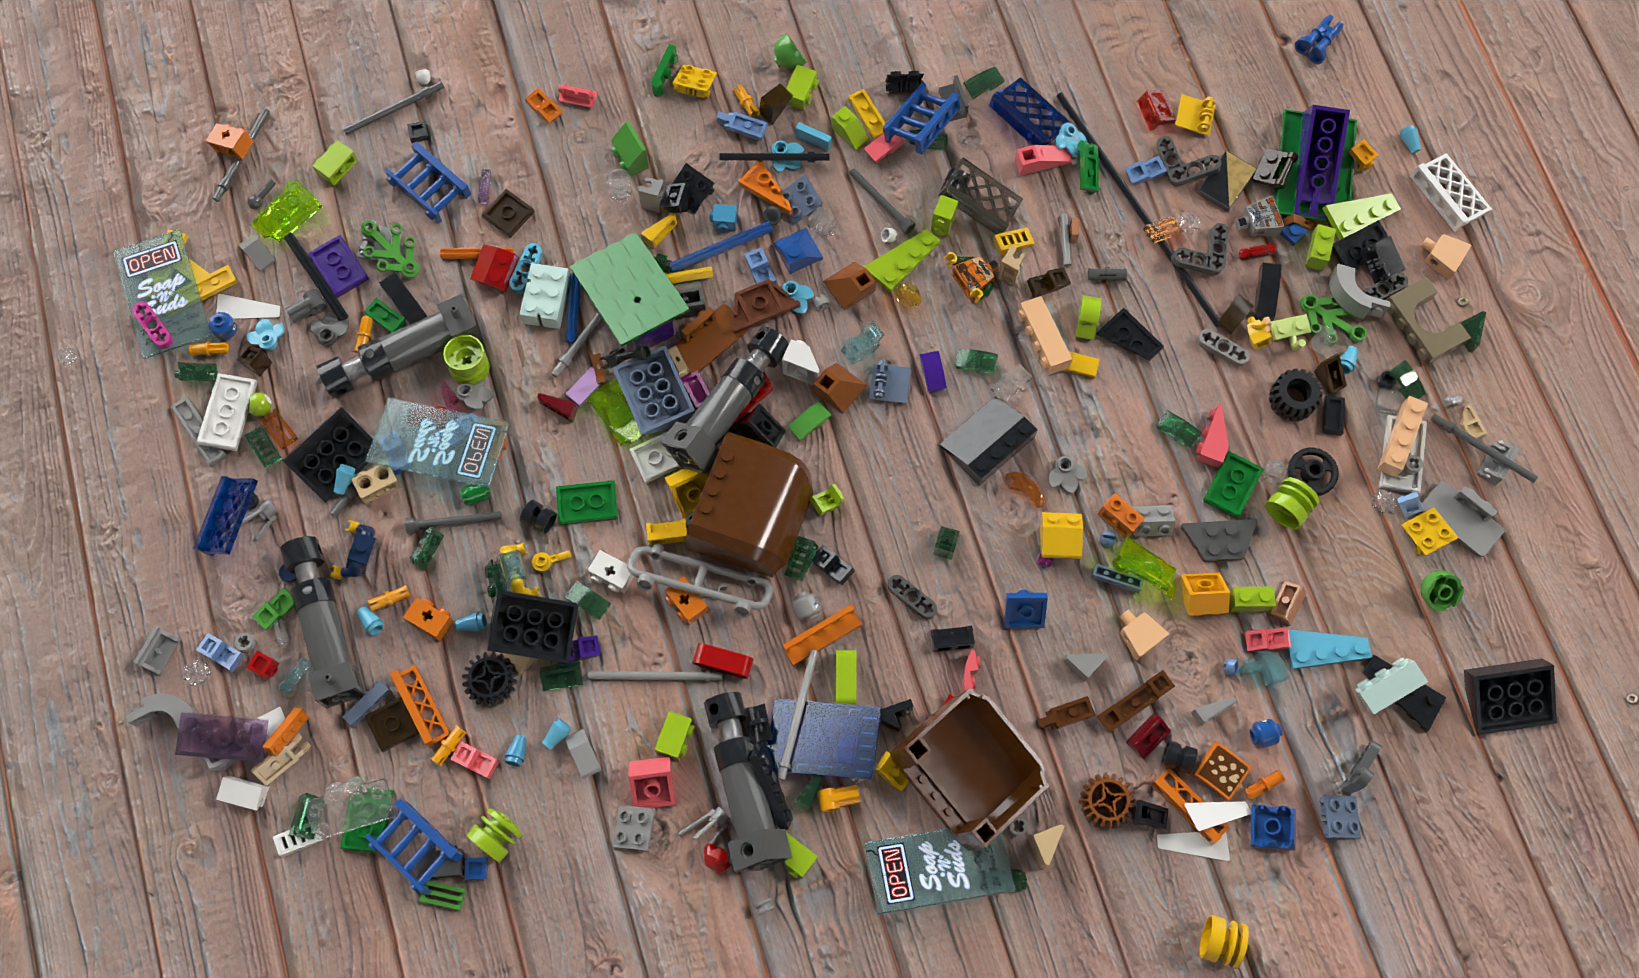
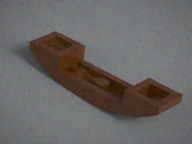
M1162 670L1116 704L1103 711L1097 718L1108 733H1110L1165 695L1175 685L1164 670Z

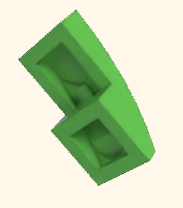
M818 401L797 417L788 427L803 441L815 428L823 425L832 415Z
M282 588L270 602H265L252 617L265 630L270 629L295 607L291 592L287 588Z

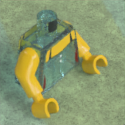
M526 543L501 547L496 563L505 591L542 597L538 593L540 591L539 587L536 586L531 590L526 588L527 576L521 559V555L528 553L524 548Z

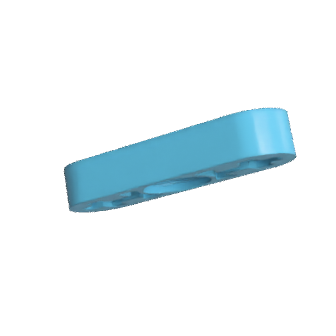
M530 243L525 247L509 280L511 290L516 294L524 293L526 284L529 282V271L522 272V266H531V263L539 264L542 259L543 252L536 243ZM534 250H536V251H537V254H536V253L533 254V256H532V261H531V260H530V259H531L530 251H531V252H534ZM521 279L522 286L518 285V287H516L515 283L518 284Z

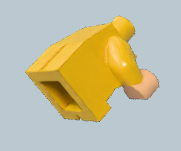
M1254 316L1247 319L1249 323L1247 324V331L1253 350L1256 351L1272 344L1271 329L1269 327L1271 321L1269 317L1263 318L1262 321H1256Z

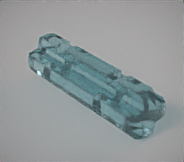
M302 657L297 662L298 665L294 666L284 678L286 680L278 685L277 688L287 694L292 689L291 686L295 685L304 674L303 671L311 666V662L306 658Z

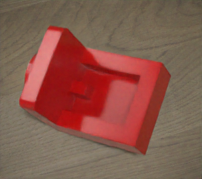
M257 650L246 668L269 680L270 677L277 673L280 663Z

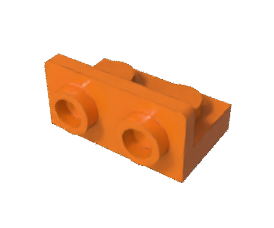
M1116 493L1109 498L1098 512V515L1127 540L1145 519Z

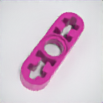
M146 302L136 303L132 308V312L153 342L161 349L170 347L173 343V337L153 309ZM141 309H144L148 315L146 318L141 314ZM157 321L156 328L148 329L150 322ZM161 333L164 336L165 341L162 342L157 334Z

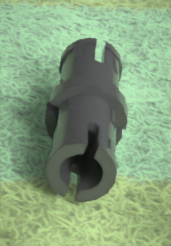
M1088 268V280H1105V282H1109L1110 280L1126 281L1127 269Z

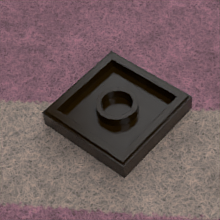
M505 189L486 209L482 217L511 238L535 211L527 203Z
M402 697L365 715L381 752H385L420 734Z

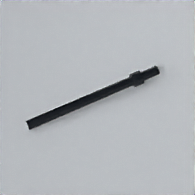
M807 151V153H719L720 161H807V163H815V161H829L830 159L829 153H815V151Z

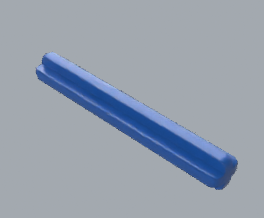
M573 273L570 274L566 327L567 343H574L577 339L580 283Z

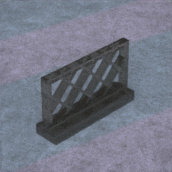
M964 157L961 158L944 188L939 193V196L943 195L957 200V208L996 235L1006 231L1009 222L1023 200L1022 197ZM964 165L969 168L970 174L962 175L961 166ZM976 177H982L985 185L978 186ZM965 178L972 179V187L965 186ZM960 180L962 188L956 189L951 185L952 181ZM991 187L998 188L1000 195L993 196ZM986 188L989 197L981 198L979 189ZM975 190L977 199L968 197L967 191ZM1007 197L1017 201L1014 206H1008ZM1002 198L1004 207L996 208L994 200ZM990 200L992 209L987 210L984 208L982 201ZM999 211H1005L1007 217L1005 221L999 218Z

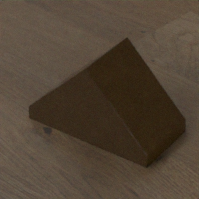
M778 84L761 97L760 115L773 125L794 95L782 84Z
M249 346L237 359V361L259 377L273 363L263 350Z
M1338 353L1322 361L1314 371V374L1330 395L1347 387Z

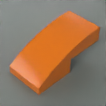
M537 88L525 98V102L549 124L563 113L552 99H549L540 88Z

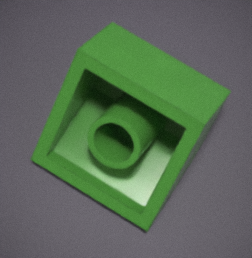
M627 121L611 139L612 148L610 149L613 156L619 158V165L622 171L627 172L629 177H632L648 169L649 164L644 145L630 122Z

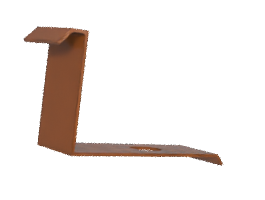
M1296 214L1282 219L1284 227L1295 222L1315 230L1318 223Z
M601 354L591 355L597 384L607 383L604 369H597V364H600V367L603 366L602 360L599 361Z

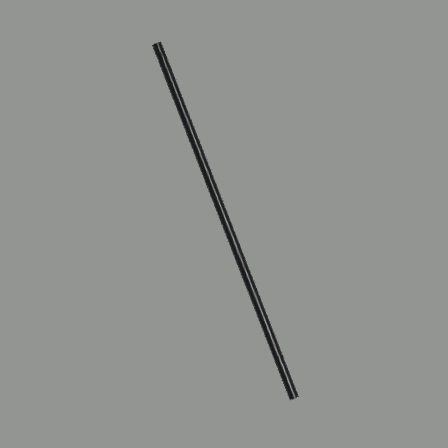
M1062 92L1057 94L1056 97L1080 132L1084 134L1087 142L1098 146V158L1172 263L1171 255L1174 252ZM1173 264L1215 327H1219L1217 324L1219 317L1185 268L1177 267Z

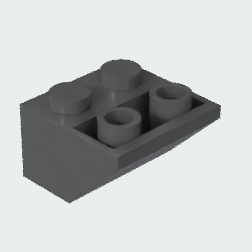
M701 280L673 284L689 307V312L677 318L698 315L700 311L706 310Z

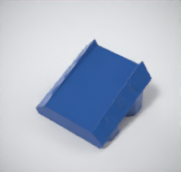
M1252 805L1251 847L1295 851L1296 809L1287 806Z

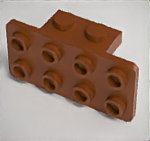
M723 304L715 311L711 307L702 310L692 322H687L681 330L682 339L675 345L686 363L690 374L696 371L701 372L748 332L749 328L736 334L733 333L734 311L728 305Z

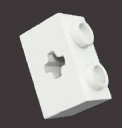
M599 550L588 569L590 578L599 584L601 582L607 584L608 588L616 593L619 591L625 593L634 578L628 572L626 563ZM613 570H614V573H615V574H614V575H613V574H610V575L608 576L607 573H608V572L612 573Z

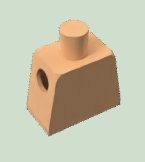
M1442 234L1437 242L1426 237L1420 247L1430 252L1425 262L1449 280L1456 272L1471 245Z
M1128 609L1120 616L1127 625L1121 630L1120 635L1136 661L1169 635L1163 627L1145 612L1136 618Z

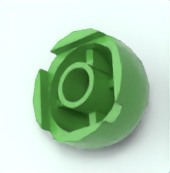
M787 33L776 41L774 45L776 57L773 59L779 67L783 66L787 70L792 71L795 70L797 65L803 66L807 63Z
M1437 570L1431 572L1423 579L1420 587L1421 597L1434 610L1447 611L1446 608L1450 606L1455 607L1460 602L1464 593V587L1461 585V579L1448 571Z

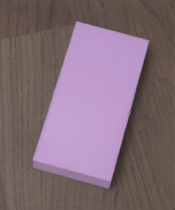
M593 367L566 393V396L580 408L603 385L597 384Z

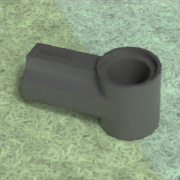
M311 289L303 295L302 299L285 309L295 323L310 314L323 312L327 308V304L317 289Z

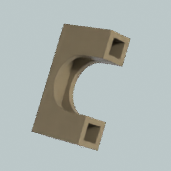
M1428 277L1391 295L1387 299V301H1390V308L1387 312L1395 319L1398 328L1404 332L1408 342L1414 346L1419 358L1426 365L1462 347L1471 338L1461 323L1439 333L1428 332L1419 326L1414 315L1415 308L1432 300L1438 293Z

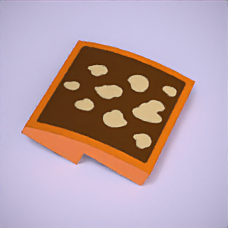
M1214 741L1192 774L1206 787H1211L1224 800L1230 801L1251 767L1229 749Z

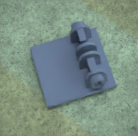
M805 174L782 191V195L789 201L790 207L793 210V213L788 215L793 225L797 224L811 212L815 211L818 213L822 210L823 202Z
M880 360L878 364L873 363L869 399L907 404L911 368L891 366L885 360Z
M1323 795L1320 803L1321 812H1325L1321 813V816H1326V819H1322V822H1326V824H1323V835H1325L1326 839H1333L1334 837L1360 839L1357 798L1354 796Z

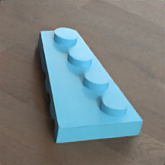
M1289 630L1292 648H1287L1292 670L1372 658L1368 638Z

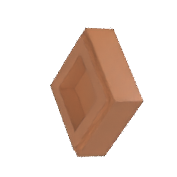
M1072 218L1069 225L1070 243H1076L1079 236V218Z

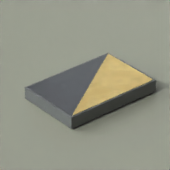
M1226 150L1220 158L1221 169L1219 172L1207 176L1198 189L1197 194L1228 212L1255 174L1257 168Z

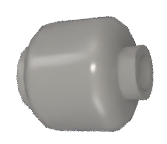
M805 591L795 596L796 601L792 603V608L798 620H804L806 623L819 617L818 613L821 611V606L814 594L807 595Z

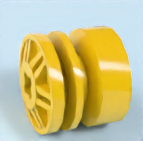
M1212 914L1209 915L1202 931L1199 948L1200 958L1217 962L1221 955L1222 965L1227 966L1230 963L1232 968L1238 969L1247 951L1249 935L1247 924L1240 923L1238 925L1236 921H1231L1226 929L1225 918Z

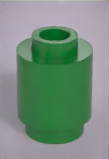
M482 481L465 486L463 490H460L465 505H473L489 499L488 495L491 494L487 483L483 484Z

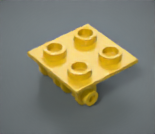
M682 65L672 85H674V90H677L678 93L690 95L692 89V96L696 95V97L704 99L706 97L709 98V89L717 72L696 68L692 65Z
M1182 94L1175 126L1210 136L1216 106L1214 98L1208 96L1202 101Z
M1434 507L1401 524L1417 545V548H1415L1417 555L1426 556L1459 538Z

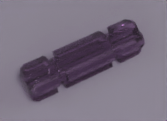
M482 169L478 201L481 204H487L489 202L488 195L490 194L492 173L490 169Z

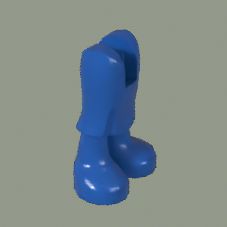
M1332 15L1326 16L1318 27L1311 31V34L1301 37L1295 42L1296 51L1300 54H1306L1316 41L1317 44L1310 51L1309 58L1313 63L1321 64L1326 58L1327 46L1331 45L1332 40L1341 32L1344 24L1339 21L1332 28L1329 25L1334 17Z

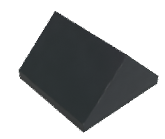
M760 403L739 424L753 440L775 448L786 432Z

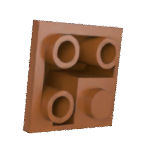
M856 262L851 263L823 281L844 310H847L876 291L875 279L865 267Z
M835 363L826 368L815 380L813 392L844 414L867 384L838 363Z

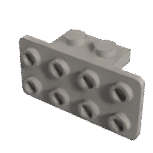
M1440 481L1422 502L1424 508L1422 512H1426L1434 507L1459 537L1458 540L1479 557L1485 556L1504 533V528L1492 519L1497 510L1493 508L1491 503L1481 499L1473 489L1466 486L1460 491H1456L1445 481Z

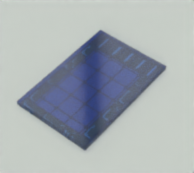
M775 699L770 726L773 740L768 741L767 747L776 772H779L780 769L778 764L782 761L797 700ZM806 701L789 763L791 767L787 773L873 780L882 707Z

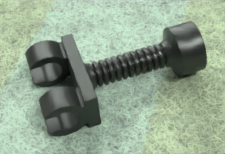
M646 344L636 347V350L625 352L624 347L617 348L611 351L609 355L601 357L599 361H607V364L601 368H613L627 359L638 358L640 361L648 360L651 357V350Z

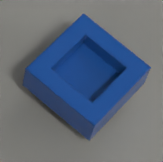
M1293 222L1287 225L1280 235L1294 246L1308 232L1301 225Z
M487 857L465 858V880L488 879Z

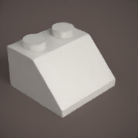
M791 339L782 358L783 374L813 385L819 377V368L810 347L803 341Z

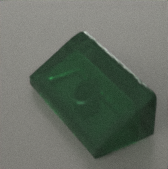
M580 661L540 668L539 673L543 691L583 685Z
M309 793L300 795L289 835L315 839L325 799Z

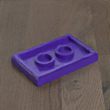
M341 235L308 253L336 298L369 280L368 275Z

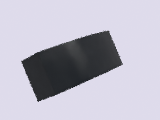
M1263 262L1259 268L1254 311L1256 321H1262L1265 317H1269L1270 321L1275 319L1282 265Z
M395 272L379 282L383 291L409 325L428 317Z

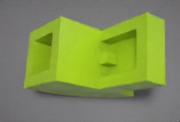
M1082 295L1075 337L1094 340L1100 317L1101 298Z

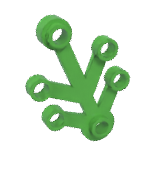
M373 221L363 222L361 233L365 237H373L385 249L374 250L373 247L366 246L363 250V256L366 259H395L399 264H388L386 260H379L376 266L377 270L382 273L386 271L401 272L407 278L415 277L419 272V265L414 261L416 240L411 236L405 238V259L400 254L402 226L399 223H394L391 226V245L376 230L377 226ZM370 225L373 229L368 230L366 226ZM398 227L400 231L395 232L393 228ZM407 241H412L413 245H408ZM370 250L372 254L367 255L365 251ZM384 264L386 268L382 269L379 265ZM410 265L413 267V270H408L406 267Z
M1309 294L1301 298L1300 307L1308 313L1310 334L1317 335L1322 329L1317 321V313L1323 320L1327 335L1324 341L1327 345L1332 346L1338 340L1332 324L1348 333L1354 342H1362L1367 336V330L1363 326L1352 327L1338 318V316L1354 317V315L1343 308L1326 310L1321 307L1325 305L1333 308L1338 307L1339 304L1332 301L1334 299L1333 295L1318 299L1315 295ZM1328 337H1332L1334 341H1330Z

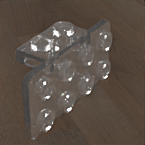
M355 776L344 783H332L326 788L324 796L308 800L303 805L313 835L317 840L394 818L397 815L387 781L385 779H378L369 782L367 776Z

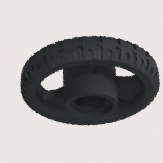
M1309 447L1299 450L1292 456L1287 466L1288 477L1298 479L1295 469H1301L1302 480L1318 496H1321L1334 488L1338 481L1339 469L1333 457L1326 451ZM1314 455L1322 458L1323 462L1311 460L1307 463L1304 461L1303 456ZM1309 469H1313L1317 475H1313ZM1325 471L1331 472L1329 483L1320 488L1318 485L1319 479L1325 474Z

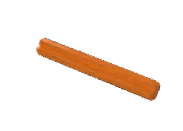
M441 248L440 257L441 259H478L482 248ZM501 248L514 253L513 248Z

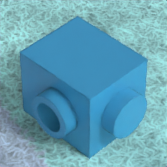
M714 204V211H710V222H713V228L722 232L727 230L736 231L737 206Z

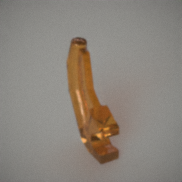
M1023 472L1006 474V480L1010 478L1015 480L1014 483L1009 484V489L1027 493L1033 505L1039 508L1043 507L1044 495L1039 484Z

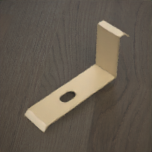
M676 345L667 349L679 371V376L683 377L690 373Z

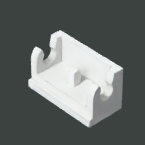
M233 776L223 777L216 800L258 810L259 806H263L270 786Z

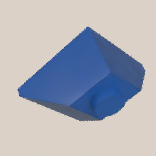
M807 228L773 242L789 274L823 259Z

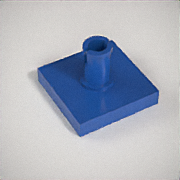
M1020 590L1017 593H1006L1004 628H1045L1047 593H1029L1027 590Z

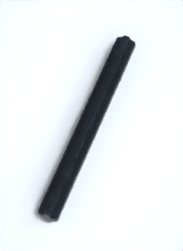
M289 233L285 235V241L339 321L346 320L348 314L294 234Z

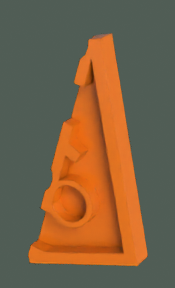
M757 161L738 181L740 187L767 203L777 206L788 215L793 213L789 201L782 195V190L776 181L772 179V175L765 168L763 161Z

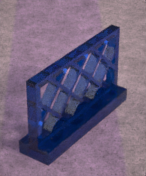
M1021 77L1001 92L997 91L994 93L989 104L999 116L1031 145H1047L1059 135L1061 127L1055 126L1054 121H1060L1063 124L1071 123ZM1021 85L1025 92L1016 91V87ZM1004 96H1013V101H1008ZM1016 96L1025 97V102L1016 101ZM1029 98H1035L1038 104L1029 103ZM1016 106L1026 107V113L1019 111ZM1029 108L1038 109V114L1029 113ZM1041 109L1051 112V115L1042 114ZM1029 118L1038 119L1039 124H1034ZM1042 119L1051 120V126L1042 125ZM1042 130H1049L1052 135L1048 137Z
M221 476L193 549L209 556H214V554L230 555L258 480Z

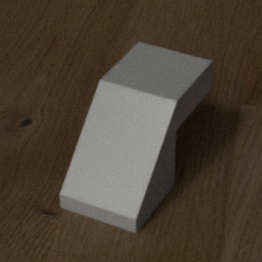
M584 729L565 737L570 753L583 779L602 770Z

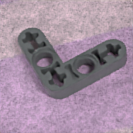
M1162 136L1157 141V151L1160 159L1167 170L1170 183L1174 186H1181L1219 172L1221 169V159L1217 155H1209L1183 165L1172 138ZM1162 143L1168 145V153H1166V149L1164 146H1162ZM1173 157L1177 161L1175 164L1169 165L1166 160ZM1210 162L1216 163V167L1210 165ZM1198 167L1201 171L1198 174H1192L1190 169ZM1175 174H1178L1179 176H1181V178L1177 180V178H1174Z
M1217 223L1210 229L1207 253L1178 248L1171 255L1172 263L1177 267L1218 275L1224 270L1226 265L1229 233L1227 226ZM1213 245L1219 246L1221 253L1215 252ZM1194 258L1201 259L1202 265H1197L1194 262Z
M1373 740L1368 743L1343 782L1341 789L1352 794L1364 789L1374 775L1368 769L1381 750V745Z

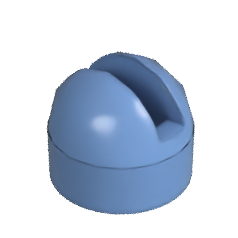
M1110 531L1104 532L1099 540L1101 546L1104 548L1113 547L1116 543L1114 533Z
M1227 659L1223 662L1226 665V668H1223L1226 674H1238L1239 662L1237 659Z

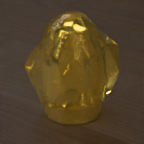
M902 282L894 292L898 296L897 301L906 307L919 306L921 304L922 297L915 285Z

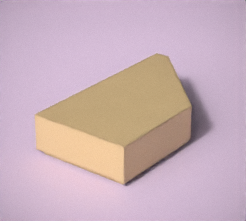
M1471 404L1466 405L1460 422V429L1476 439L1485 437L1488 433Z

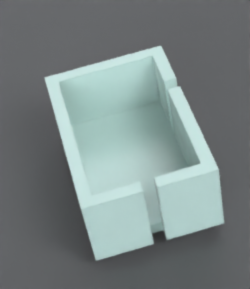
M531 263L528 275L529 282L526 284L519 314L523 324L540 326L538 317L540 315L543 327L560 329L570 286L569 269Z
M1400 658L1392 663L1393 667L1386 670L1384 668L1375 673L1376 677L1372 680L1365 679L1357 684L1358 688L1354 691L1369 712L1376 714L1428 683V680L1414 660Z

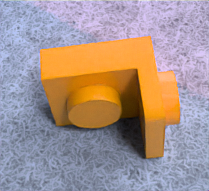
M1365 139L1348 152L1360 165L1357 169L1358 172L1364 168L1366 170L1370 169L1375 164L1374 160L1378 156Z

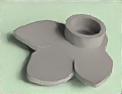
M484 379L475 385L468 383L460 384L456 390V397L460 401H464L470 409L480 410L483 409V403L490 401L495 396V393L484 387Z
M1062 456L1057 459L1055 468L1049 473V484L1052 488L1061 485L1065 491L1074 493L1078 486V480L1086 479L1087 472L1082 465L1074 463L1070 457ZM1061 464H1066L1068 468H1062Z

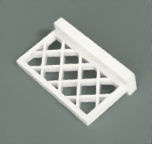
M1447 153L1427 164L1422 163L1410 175L1411 179L1454 232L1492 210ZM1444 160L1448 168L1441 167L1440 163ZM1429 169L1436 170L1435 175H1433ZM1440 172L1448 174L1447 179L1439 177ZM1452 175L1458 177L1460 182L1452 181ZM1440 183L1447 184V188L1444 189ZM1451 186L1459 188V193L1451 191ZM1463 189L1468 190L1471 193V197L1463 195ZM1451 196L1458 198V204L1455 203ZM1462 200L1469 201L1470 207L1462 205ZM1475 203L1479 204L1483 210L1474 209ZM1463 211L1470 212L1469 218H1467Z

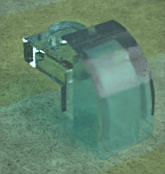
M874 321L868 322L859 335L849 338L841 352L851 364L860 362L879 348V342L883 338L884 333Z
M1270 651L1258 652L1254 656L1255 658L1244 661V665L1239 668L1241 676L1260 671L1265 686L1283 682L1290 677L1284 661L1277 654Z

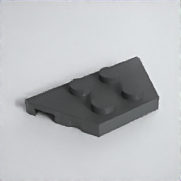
M1257 519L1182 523L1181 529L1186 532L1190 538V543L1197 549L1198 555L1203 562L1243 560L1253 536Z

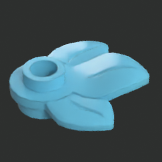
M1065 123L1061 126L1059 135L1056 137V146L1058 150L1066 148L1076 158L1080 154V151L1077 149L1078 143L1081 140L1087 142V139L1083 133L1077 131L1072 123Z
M777 141L772 146V153H803L804 151L800 144L794 142L787 144L784 141ZM772 161V165L777 172L781 173L785 167L790 170L800 169L801 161Z
M787 281L782 286V289L801 304L800 308L793 311L798 314H805L807 311L806 300L814 297L813 291L808 286L799 285L795 281ZM789 289L795 290L793 293L788 292Z
M262 319L257 323L256 331L247 334V340L253 346H260L265 351H272L278 345V338L284 333V325L279 323L273 326L269 320Z

